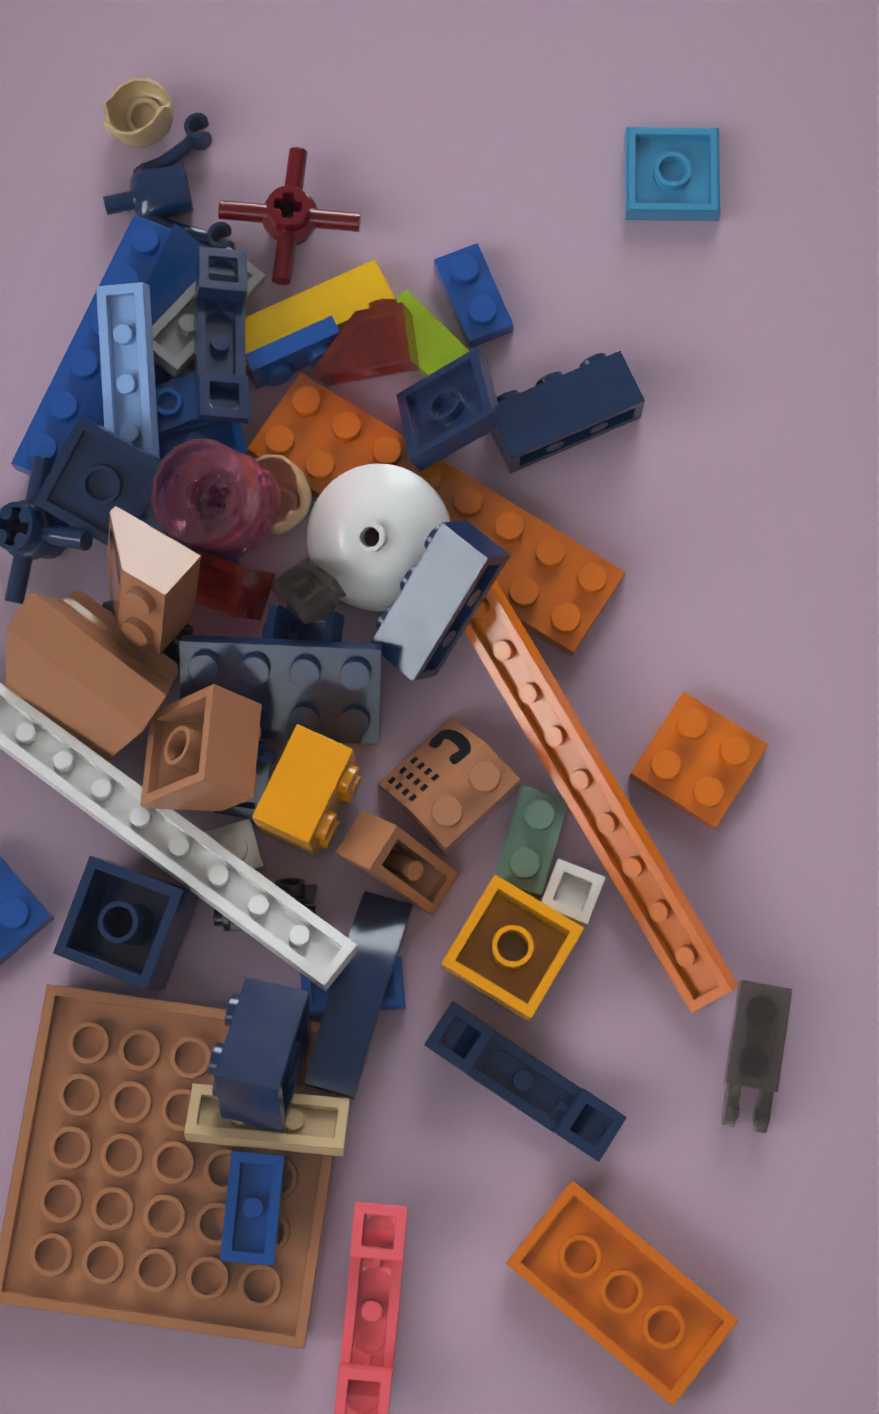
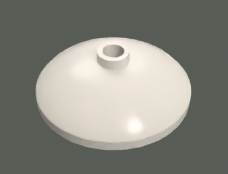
M390 464L359 466L348 470L334 479L315 502L307 528V546L310 561L320 581L338 599L359 609L385 611L395 603L402 591L400 583L404 575L413 566L418 564L426 551L424 543L429 533L436 526L442 524V522H451L450 516L437 491L418 474L406 468ZM373 527L379 533V541L375 546L370 547L366 544L364 535L369 528Z

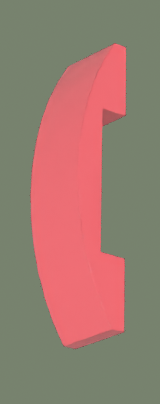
M355 1201L342 1349L338 1369L334 1414H389L408 1206Z

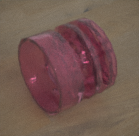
M192 439L175 446L161 460L152 479L151 503L156 520L165 531L187 544L202 547L218 554L240 555L257 548L271 535L280 515V491L275 476L264 463L213 439Z

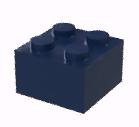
M90 855L53 954L147 990H165L199 897L189 889L111 860Z
M246 977L240 996L233 994L227 1006L225 1026H228L229 1030L224 1044L217 1042L211 1054L208 1074L214 1076L212 1095L218 1097L221 1117L283 1132L312 1037L309 992Z

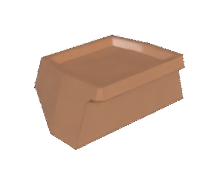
M30 591L7 626L6 681L4 685L106 761L110 760L144 730L166 698L173 681L180 672L179 665L163 652L158 655L145 646H137L130 642L122 632L118 631L115 616L83 591L72 592L69 597L63 600Z

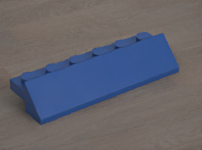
M134 214L99 286L138 282L150 285L153 326L196 281L199 246H205L176 223L170 229ZM96 292L11 462L15 470L29 476L34 455L53 459L54 465L79 416H85L104 427ZM154 362L155 386L169 381L171 375Z

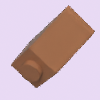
M361 810L335 854L370 879L432 916L436 913L459 875V872L400 827Z

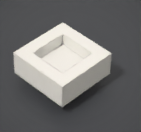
M250 818L204 832L256 871L266 869Z
M558 858L541 902L570 920L587 926L606 877Z

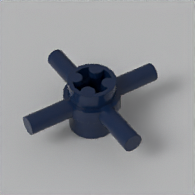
M34 455L25 500L10 502L0 509V546L13 555L5 601L19 604L24 602L33 560L39 558L54 559L61 555L66 547L87 551L93 543L91 532L69 528L68 523L33 504L52 469L53 459Z

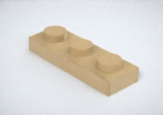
M192 1084L184 1131L186 1141L344 1157L350 1111V1099L294 1093L283 1132L221 1117L218 1097L212 1095L213 1085Z

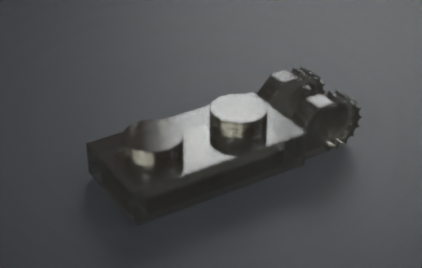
M741 979L738 983L724 1083L727 1084L724 1094L721 1124L729 1127L735 1126L740 1111L741 1087L759 1090L752 1116L753 1130L766 1133L770 1120L773 1095L775 1092H778L792 989Z

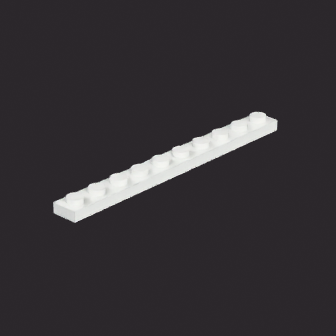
M0 683L1 750L326 992L358 952L357 944L176 811L148 809L140 806L142 786Z

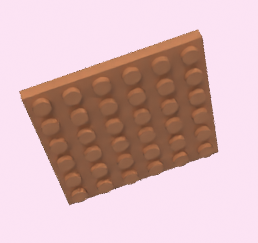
M51 984L46 985L0 1238V1304L302 1349L306 1347L334 1156L186 1141L184 1131L192 1084L213 1085L214 1076L208 1074L209 1062L215 1044L217 1042L224 1044L229 1030V1027L225 1026L227 1009ZM311 1022L312 1037L295 1093L343 1098V1096L304 1084L321 1024ZM231 1151L286 1155L275 1265L220 1261Z

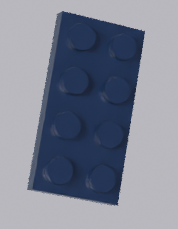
M182 634L179 641L180 699L215 684L262 704L260 739L289 740L296 725L299 724L339 743L379 744L383 644Z

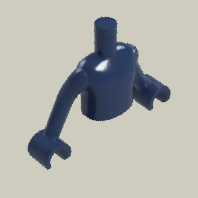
M193 113L189 115L184 122L186 137L158 158L141 163L133 170L130 191L103 196L107 215L134 210L137 216L170 229L176 223L204 245L226 249L229 246L235 250V244L231 241L217 243L220 238L228 237L232 234L230 225L225 222L214 223L209 227V230L167 219L194 211L184 164L176 163L191 150H205L211 145L212 136L209 132L195 133L197 130L205 129L209 125L208 119L204 114Z

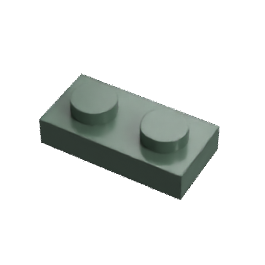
M521 786L495 875L525 893L540 898L568 808L563 797Z

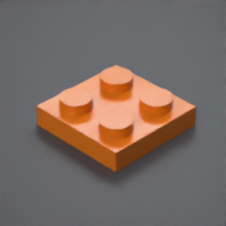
M683 691L629 777L714 831L768 747V744Z

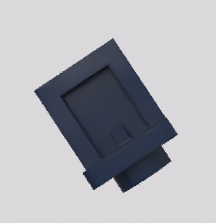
M280 604L269 605L267 620L262 629V638L342 642L345 616L337 611L292 612Z

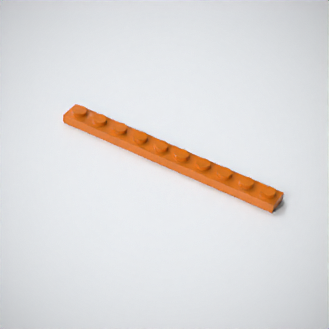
M495 580L464 632L688 1009L693 1013L731 992L739 984Z

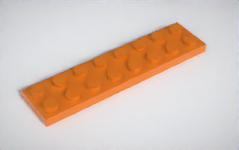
M301 372L247 447L248 454L254 459H258L266 454L285 456L306 475L311 494L317 498L338 476L363 465L390 464L406 468L418 474L440 495L447 508L451 522L468 521L511 555L496 578L498 585L525 628L570 656L574 655L624 579L626 572L446 461L440 460L420 472L409 460L405 436ZM372 527L368 529L379 536V533L375 528Z

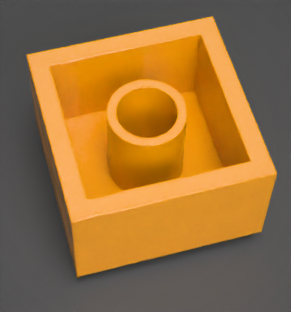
M297 724L252 815L261 833L315 858L321 847L328 850L340 827V822L336 820L337 812L342 802L348 804L352 802L362 780V777L358 775L360 768L357 765L354 750Z
M494 875L443 959L441 969L530 1022L583 932L584 927L499 876Z

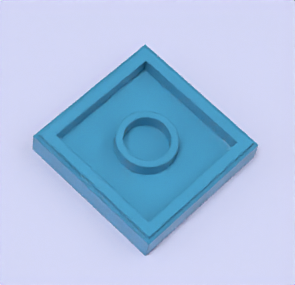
M626 127L625 220L719 221V128Z

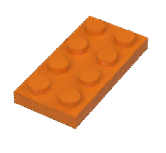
M573 1180L567 1184L505 1262L671 1406H674L739 1321Z

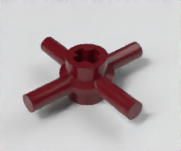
M300 147L289 149L285 184L275 189L264 204L220 200L218 207L219 219L263 223L267 234L277 241L272 282L278 285H289L291 283L295 246L305 242L314 232L315 228L360 232L361 213L317 209L314 200L303 191L308 152ZM287 214H293V217L287 218Z

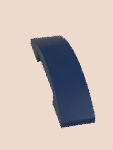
M202 246L198 248L194 314V374L198 420L248 424L250 419L249 376L246 375L245 299L248 292L247 251Z
M364 891L348 938L357 944L358 952L333 982L304 1082L306 1086L355 1100L396 957L400 952L413 909L412 904Z
M454 1001L450 1003L424 1043V1046L598 1162H600L627 1118L586 1089L580 1088L498 1033L496 1029Z

